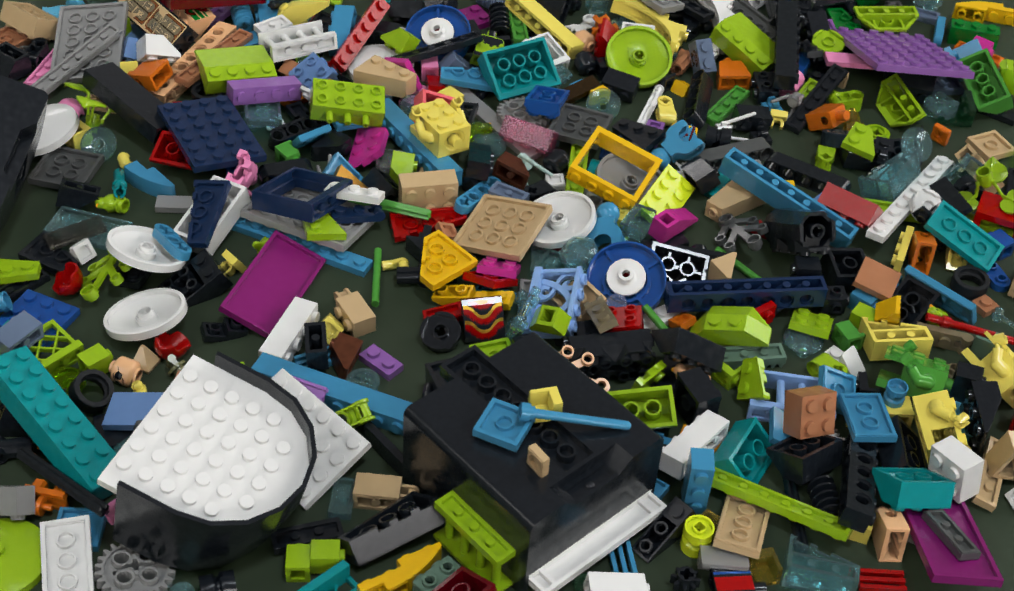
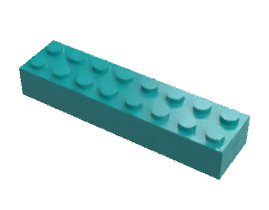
M26 345L1 354L0 401L55 468L101 500L113 495V492L99 486L97 479L115 457V451Z

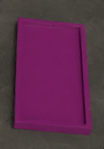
M275 230L222 302L218 311L267 338L295 296L303 297L327 259Z
M952 499L951 509L943 510L982 552L980 558L974 560L959 561L921 518L923 511L929 509H923L922 511L905 509L901 511L910 528L911 537L932 583L1002 587L1004 579L965 501L958 504Z

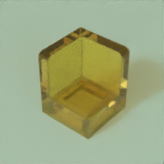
M773 547L761 549L759 560L749 557V570L754 582H766L767 586L779 584L783 568Z

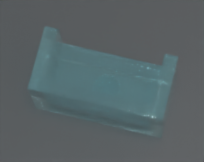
M636 203L620 222V229L625 240L641 243L647 236L657 211Z

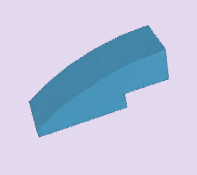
M137 160L124 166L126 181L133 187L155 197L157 195L176 196L175 185L155 167L146 169Z

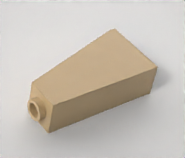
M731 180L707 200L704 215L719 222V217L724 214L730 213L735 217L766 202Z

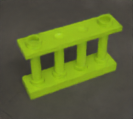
M453 490L434 501V508L446 519L445 527L433 534V537L462 566L494 583L497 591H505L512 586L513 582L502 572V565L515 557L516 550Z

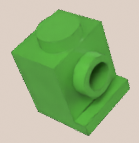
M291 140L275 146L276 162L301 158L299 150L292 146Z
M850 320L835 324L831 338L839 349L845 352L851 346H855L856 350H861L866 335L864 332L859 333Z

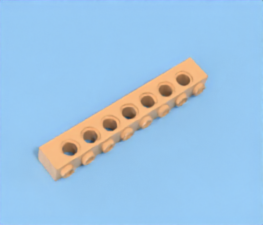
M218 21L171 66L174 74L156 92H149L164 104L175 102L188 87L174 82V76L196 61L194 51L212 49L234 33L237 27Z

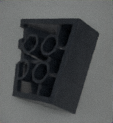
M656 241L652 242L650 248L657 253L665 266L666 281L705 280L710 259L709 255Z

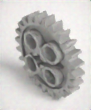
M524 96L521 98L515 97V99L509 98L508 101L503 100V103H499L496 110L497 122H501V126L505 125L506 129L511 128V131L516 129L519 133L522 130L525 133H528V130L535 132V129L541 131V127L546 129L547 125H550L553 119H548L543 115H528V112L525 111Z
M120 543L118 547L110 544V551L104 549L103 556H98L94 581L97 582L96 588L101 589V591H168V588L173 586L176 571L175 568L156 563Z

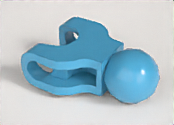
M680 120L670 126L667 130L665 141L661 143L662 148L658 147L650 152L663 160L659 170H663L668 164L670 165L671 161L675 163L678 160H692L704 150L705 143L699 138L690 142L682 141V138L689 130V125L685 120Z
M604 202L598 206L596 210V224L593 230L584 238L583 247L586 255L596 253L598 247L604 243L613 244L626 241L621 229L617 225L620 211L613 202Z

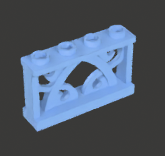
M542 266L534 268L520 326L522 335L535 332L542 339H561L564 337L529 329L535 310L541 306L542 302L550 300L557 292L566 300L560 308L572 317L565 336H574L578 329L577 317L581 315L580 303L584 300L583 288L584 285H587V274L583 272L582 266L559 269H543ZM569 280H574L573 285L568 286Z

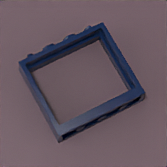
M292 167L252 190V209L313 223L348 201L336 199V193L348 185H353V179ZM339 182L336 185L324 191V189L328 186L329 183ZM295 187L321 192V194L308 202L282 196Z

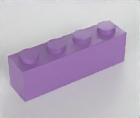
M295 75L228 80L226 95L234 106L301 100V90L299 88L302 83Z

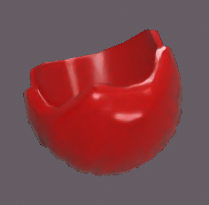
M67 262L65 263V269L56 273L52 289L58 295H74L82 288L84 281L83 273L77 263Z
M179 331L172 334L164 332L156 336L153 342L156 353L165 360H167L170 354H174L177 360L191 347L188 338Z

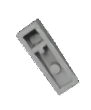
M0 485V516H10V520H25V515L35 514V485Z

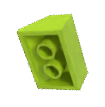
M672 385L607 392L651 429L678 427Z

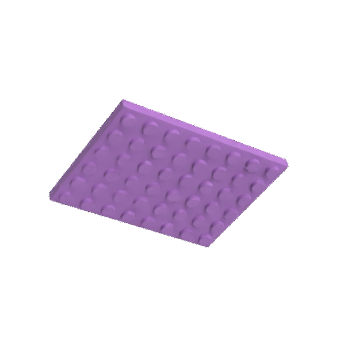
M847 27L833 28L834 31L843 37L845 46L876 71L974 79L975 72L969 69V66L963 65L962 61H958L956 57L950 56L949 52L943 51V48L936 46V43L930 42V39L925 38L922 34L912 36L905 32L894 34L891 31L879 33L878 30L870 29L868 32L860 28H854V30H849Z

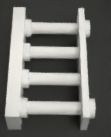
M322 20L257 33L258 44L263 45L265 49L270 48L271 59L274 63L308 56L312 52L317 54L338 49L337 33L335 31L323 33Z

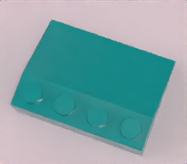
M544 37L485 51L477 59L483 77L499 101L528 94L536 85L554 87L562 84Z

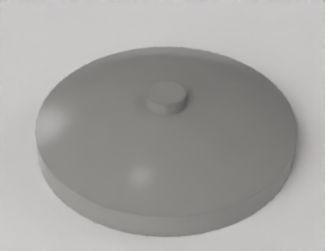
M613 153L602 158L595 171L596 176L633 196L648 172ZM658 170V172L656 173L655 177L649 184L648 188L646 189L642 197L645 195V193L648 191V189L660 175V170ZM634 208V210L632 211V213L641 214V213H640L639 211H637L635 208Z

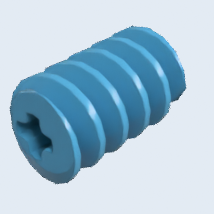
M232 6L230 13L237 30L240 28L251 32L255 22L250 6Z

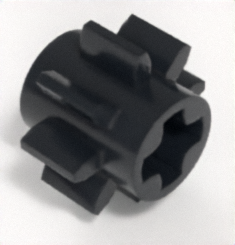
M688 565L681 568L676 567L675 574H671L670 583L674 584L672 590L695 591L696 588H699L701 579L696 578L698 571H694Z

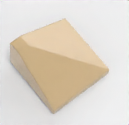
M143 344L139 347L133 359L140 363L141 369L146 374H149L161 362V358Z

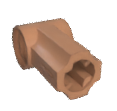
M683 48L678 52L677 58L670 68V71L676 73L677 77L683 75L689 67L692 68L690 52Z

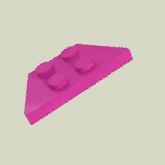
M367 127L357 129L348 161L354 168L361 164L365 167L384 155L389 136L387 128Z

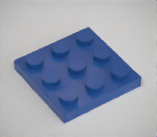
M27 289L13 303V310L4 312L0 316V327L7 320L25 310L42 322V324L53 319L66 330L81 314L80 308ZM50 328L45 331L44 335L56 336L57 331ZM43 341L41 347H50L54 341Z

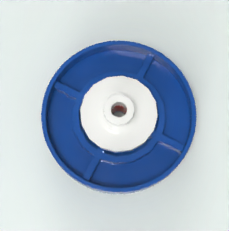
M431 5L416 12L408 21L405 30L421 40L416 48L418 49L470 33L471 27L466 16L458 9L448 5ZM470 46L454 50V52L463 58ZM449 52L437 55L438 62L441 59H443Z
M622 241L610 244L593 257L587 269V280L607 298L606 304L608 307H625L630 304L642 305L643 307L645 304H648L654 310L663 299L667 280L665 266L657 253L641 243Z

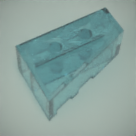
M901 152L884 162L885 166L880 169L875 167L871 170V174L866 177L863 175L858 177L861 196L893 202L921 174L918 154Z
M790 534L785 552L781 586L801 591H857L860 578L859 565L834 553L829 556L817 550L818 546L812 543L808 546L797 541V536Z

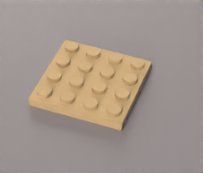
M484 194L453 241L470 253L521 262L552 213V205Z

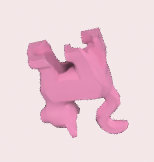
M240 149L236 155V159L239 160L238 166L233 174L228 172L225 179L247 187L249 196L252 197V192L248 188L257 182L258 166L250 160L248 151Z

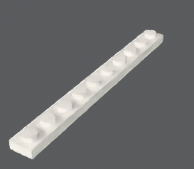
M937 155L869 227L865 237L883 244L911 213L909 203L912 195L919 190L930 189L929 185L943 178L953 167L954 161L946 156Z

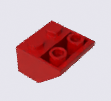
M603 18L602 24H598L595 39L596 47L594 49V57L596 58L605 57L608 42L618 31L607 18Z

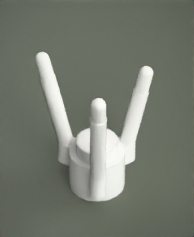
M756 112L721 121V123L715 124V126L720 130L722 127L734 129V125H730L731 123L754 116ZM731 136V140L734 141L749 140L748 138Z

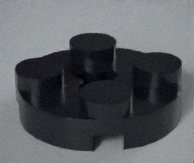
M439 311L435 312V315L428 316L423 320L420 326V335L423 345L429 350L439 353L451 352L459 343L462 330L457 318L453 314ZM441 328H444L445 334L438 336L436 330L440 331Z

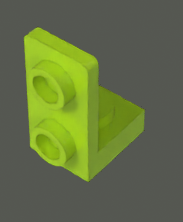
M723 362L721 372L712 373L710 376L729 391L739 385L741 366L733 370Z

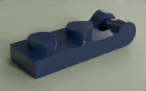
M374 204L368 206H338L328 213L337 224L380 222L385 219V213L381 205Z

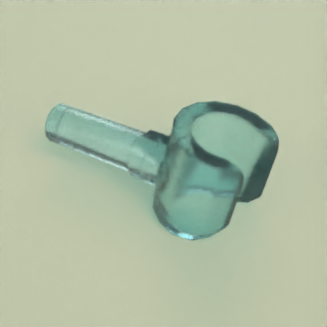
M996 307L995 313H992V320L996 323H1006L1014 328V322L1004 316V309Z

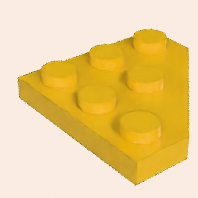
M439 229L424 237L420 282L430 290L435 291L463 275V272L477 267L478 260Z

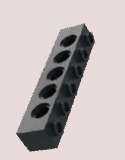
M849 432L843 445L837 524L864 534L868 526H872L876 519L874 509L877 499L874 496L877 486L872 474V467H877L879 460L876 459L879 447L877 442H853Z

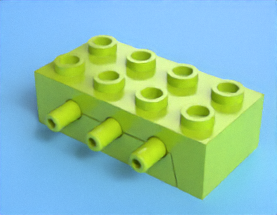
M313 78L310 91L311 120L326 121L329 124L338 121L347 126L354 123L362 125L364 128L369 126L382 127L385 116V86Z

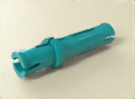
M117 168L113 172L112 190L116 198H118V195H120V198H123L126 195L127 188L125 187H127V182L125 181L124 170L121 169L119 171L120 168Z

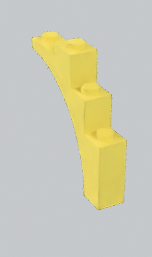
M613 0L610 12L639 24L654 25L655 31L659 32L669 43L672 56L674 52H678L679 46L681 47L683 41L686 42L689 32H686L687 26L669 20L670 14L660 15L656 13V10L647 7L640 0Z

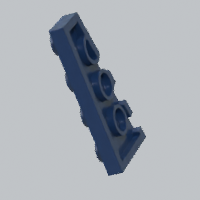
M194 180L193 208L190 211L192 218L191 222H189L187 244L191 248H208L232 187L229 180Z

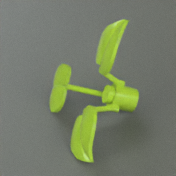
M65 82L64 87L83 91L87 95V97L76 95V99L84 109L87 108L85 124L91 128L92 133H98L100 124H104L108 115L114 111L109 108L102 119H100L101 115L94 113L95 107L106 108V105L90 99V91L82 84Z
M992 156L983 166L976 170L975 194L972 195L968 191H961L959 193L971 205L972 212H974L979 204L976 200L979 187L989 188L994 185L1001 198H1003L1000 202L1001 210L1007 214H1014V189L1010 190L1006 196L997 185V183L1007 178L1008 170Z

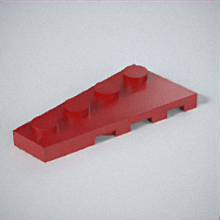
M453 207L430 209L431 218L429 220L389 212V220L394 242L397 243L405 241L407 235L419 237V232H423L424 225H432V233L435 232L434 226L438 221L453 223L455 227L464 225L467 215L455 212Z

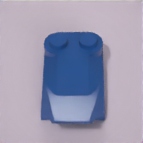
M536 85L525 98V111L530 116L543 115L548 119H556V117L560 116V109L567 100L570 90Z

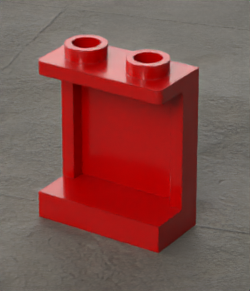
M983 190L973 223L979 226L982 219L1014 229V214H1007L1001 210L1000 202L1003 198L1000 195Z

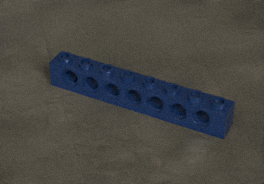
M823 276L666 281L663 300L667 313L708 311L712 306H747L757 308L771 300L777 304L776 309L823 307L828 288Z

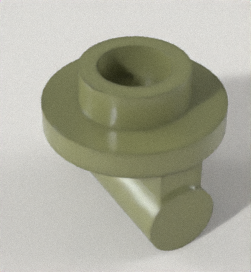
M174 354L168 355L165 365L170 370L167 374L169 376L173 374L176 376L177 372L183 369L186 361L178 362Z

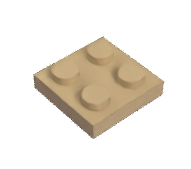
M996 130L967 137L966 143H969L985 161L992 156L996 160L1014 156V147Z

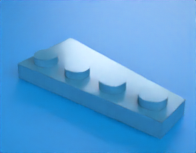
M441 67L439 83L493 92L478 67H471L469 70H465L463 67Z

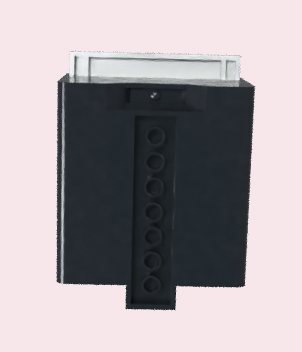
M535 332L526 335L491 357H488L476 345H473L442 363L439 368V375L447 383L410 404L404 411L403 482L408 485L418 486L420 489L419 493L437 497V499L453 490L516 550L515 557L502 565V572L513 582L511 587L515 591H527L528 585L534 591H558L652 523L667 507L664 502L654 495L664 439ZM557 386L563 401L562 412L625 420L631 423L629 430L560 421L534 423L517 452L472 436L474 426L493 397L519 407L520 402L528 403L530 390ZM534 443L550 458L548 475L543 478L539 477L527 464L528 446Z

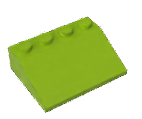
M739 12L727 17L714 27L709 37L711 41L732 60L743 61L751 77H753V72H769L774 68L775 42L744 14Z
M263 45L194 51L206 94L226 93L228 80L277 77L274 62Z

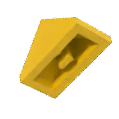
M897 295L876 303L874 321L881 322L882 319L888 320L887 324L900 325L901 296Z

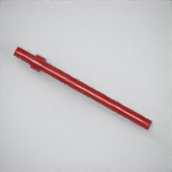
M926 313L925 315L926 321L939 324L943 328H954L988 338L984 334L986 331L992 336L996 334V332L952 320V317L938 316L931 313ZM1006 335L1008 344L1014 345V337Z

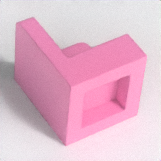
M438 56L421 60V81H425L426 75H439Z

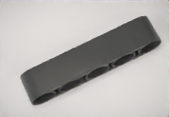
M763 137L704 149L699 156L703 160L707 159L712 167L715 166L719 170L724 156L733 147L752 159H760V161L767 160L774 150Z

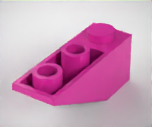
M686 208L665 209L653 217L648 234L659 243H665L696 223L699 219Z

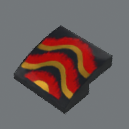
M501 295L460 299L465 343L490 341L506 337Z

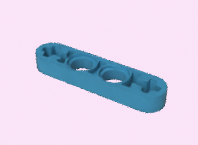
M489 176L487 181L479 182L455 200L454 211L462 215L469 214L474 210L483 195L488 194L491 186L496 181L501 182V180Z

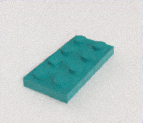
M944 200L940 202L923 226V228L974 267L980 268L986 273L991 269L1005 247Z

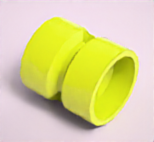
M692 515L686 519L680 547L682 552L688 557L698 559L700 545L711 546L715 530L711 519L703 515Z

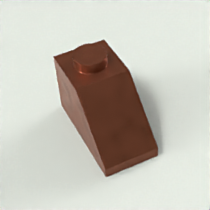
M507 151L496 160L492 173L493 176L523 191L530 176L522 159Z
M339 332L336 339L332 338L328 350L331 351V364L338 377L347 380L361 353L363 340Z

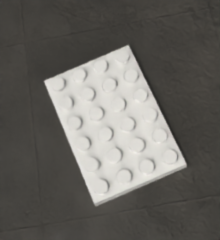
M282 368L271 379L298 399L314 426L317 459L299 503L307 511L372 445Z

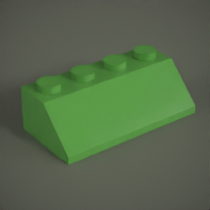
M987 48L958 60L975 72L974 79H962L979 112L1000 114L1014 108L1012 96Z

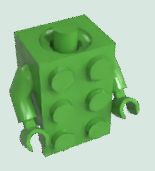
M909 340L903 347L899 345L888 346L884 357L904 365L901 375L880 369L875 385L886 389L887 382L890 379H902L909 386L907 396L912 397L944 389L950 391L954 379L948 378L950 365L946 364L945 360L936 357L934 360L926 358L925 354L915 351L918 347L912 340Z

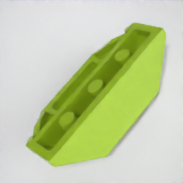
M853 6L856 17L868 31L873 29L879 32H906L919 17L915 6Z
M897 73L881 82L876 107L890 127L912 125L927 116Z
M712 306L695 322L690 332L718 345L769 347L772 329L754 307Z

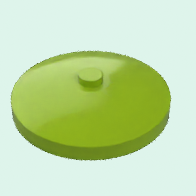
M628 26L617 31L609 40L605 52L607 67L641 78L639 88H648L659 83L669 73L673 60L672 50L667 40L659 32L645 26Z
M2 518L0 519V591H30L42 580L40 528L25 520Z

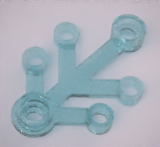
M534 286L529 295L523 289L517 292L513 303L519 306L518 314L511 317L508 321L506 337L512 340L519 332L523 333L528 326V322H526L527 315L531 307L536 308L540 301L538 296L541 289Z

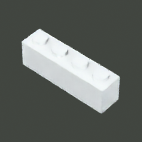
M295 296L258 350L259 356L264 352L292 362L294 354L301 349L302 342L305 339L304 323L319 321L318 303Z
M708 409L701 416L698 415L692 424L685 426L683 431L678 436H674L666 447L663 446L659 469L681 480L685 476L691 447L715 449L727 436L730 421Z

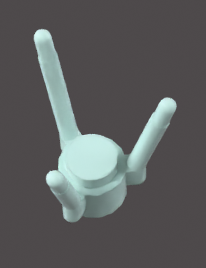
M520 153L517 155L518 158L522 159L528 171L535 166L549 176H553V173L536 163L527 154Z

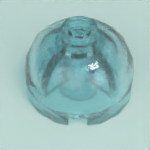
M574 236L563 245L559 255L563 263L567 261L571 265L569 268L582 266L583 272L587 274L588 266L593 257L599 252V249L593 239L584 236Z

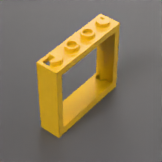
M598 125L570 165L566 178L606 201L613 202L621 209L630 210L629 213H632L658 172L663 160ZM593 144L648 172L634 196L579 166Z

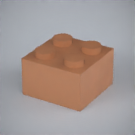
M820 385L785 390L783 433L799 440L834 434L837 392Z

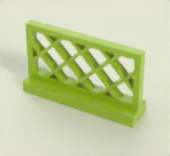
M52 319L43 324V331L45 333V331L53 328L57 331L56 336L44 335L39 340L38 346H31L29 350L36 352L35 357L49 374L54 377L78 362L76 355L84 351V345L79 339L75 341ZM43 341H54L53 347H41ZM58 342L69 343V345H67L64 348L57 347ZM40 352L52 353L46 359L39 358Z

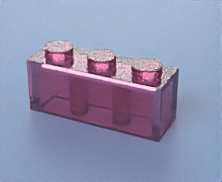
M505 115L499 135L504 137L503 141L513 144L516 141L520 143V147L528 150L530 147L536 148L535 152L546 155V152L549 153L554 149L559 133Z

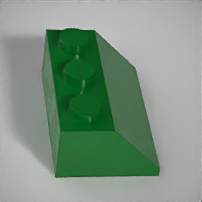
M951 19L948 23L947 43L956 45L960 40L967 43L978 35L994 42L993 50L996 49L1000 37V27L993 24L987 25L979 22L964 21L963 19Z

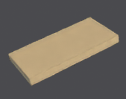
M727 495L712 546L759 560L770 512L755 504H749L738 497Z

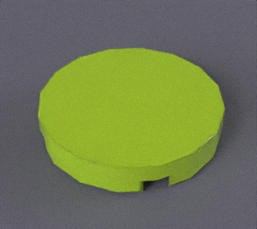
M821 29L815 32L811 40V44L817 45L818 48L822 49L823 54L825 51L841 53L845 46L843 37L838 32L830 29L828 31Z

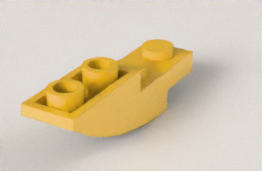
M959 2L955 4L952 18L979 22L981 24L984 21L1014 26V9L1003 7L1004 4L995 2Z
M445 284L434 291L431 299L435 303L446 305L458 302L460 299L501 295L503 310H511L516 296L514 291H476L474 285Z
M437 542L432 545H426L416 552L403 555L397 559L396 569L387 570L377 577L362 581L360 584H357V591H412L414 579L419 574H424L437 560H441L442 544Z

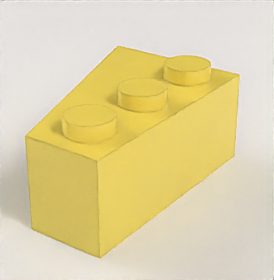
M861 317L858 331L859 333L864 332L866 335L862 346L869 361L890 360L884 358L887 347H892V345L903 347L909 340H912L918 347L915 351L921 352L926 355V358H929L934 339L927 326L900 323L899 326L887 324L888 320L881 319V322L868 321V317Z

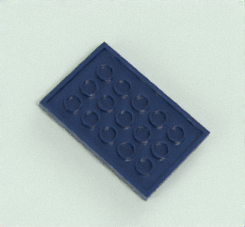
M227 95L157 105L158 114L194 173L238 166L239 160L236 159V155L240 149L248 151L250 160L254 163L266 161V153Z

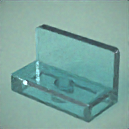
M966 153L949 167L944 177L946 176L951 181L956 176H973L976 174V170L984 166V164L969 153Z

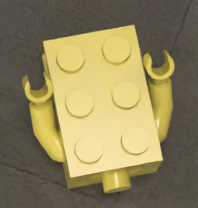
M460 96L457 98V103L453 98L450 105L441 98L411 106L409 118L415 121V124L410 125V132L437 158L469 150L471 125L467 122L464 111L460 108L463 103V99Z
M986 331L984 334L995 345V348L987 356L980 360L968 347L961 353L972 365L984 367L983 376L986 377V381H997L1002 398L1014 409V353L1006 345L1008 344V338L1004 333L992 336Z
M948 390L912 396L915 423L928 466L931 445L950 435L971 449L968 446L965 433L961 431V429L970 424L968 421L970 417L965 412L956 415L954 397H949Z

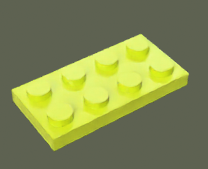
M668 164L636 205L635 209L652 223L653 217L665 209L682 208L696 188Z

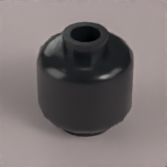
M581 51L574 59V66L580 75L591 76L596 72L598 64L591 52Z
M553 149L544 157L543 166L553 174H562L569 166V156L562 149Z

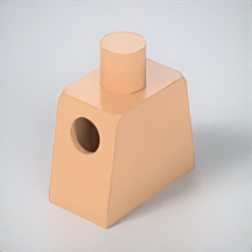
M880 506L875 510L876 519L871 532L878 562H902L910 528L901 511Z

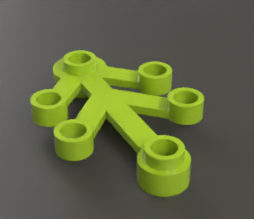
M110 253L88 267L87 270L90 274L83 277V286L80 291V295L85 301L94 302L98 299V289L108 274L113 286H118L124 281L122 275L114 267L118 259ZM119 261L118 266L123 272H127L132 268Z

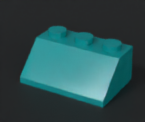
M756 417L734 423L715 452L714 461L715 467L758 484L772 462L766 453V448L774 444L769 442V435Z
M872 467V474L881 500L891 505V509L896 511H904L905 509L922 511L923 509H951L956 482L927 468Z

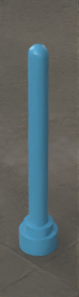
M520 402L518 408V421L529 422V420L537 418L620 430H629L631 428L629 421L536 409L535 406H531V403Z

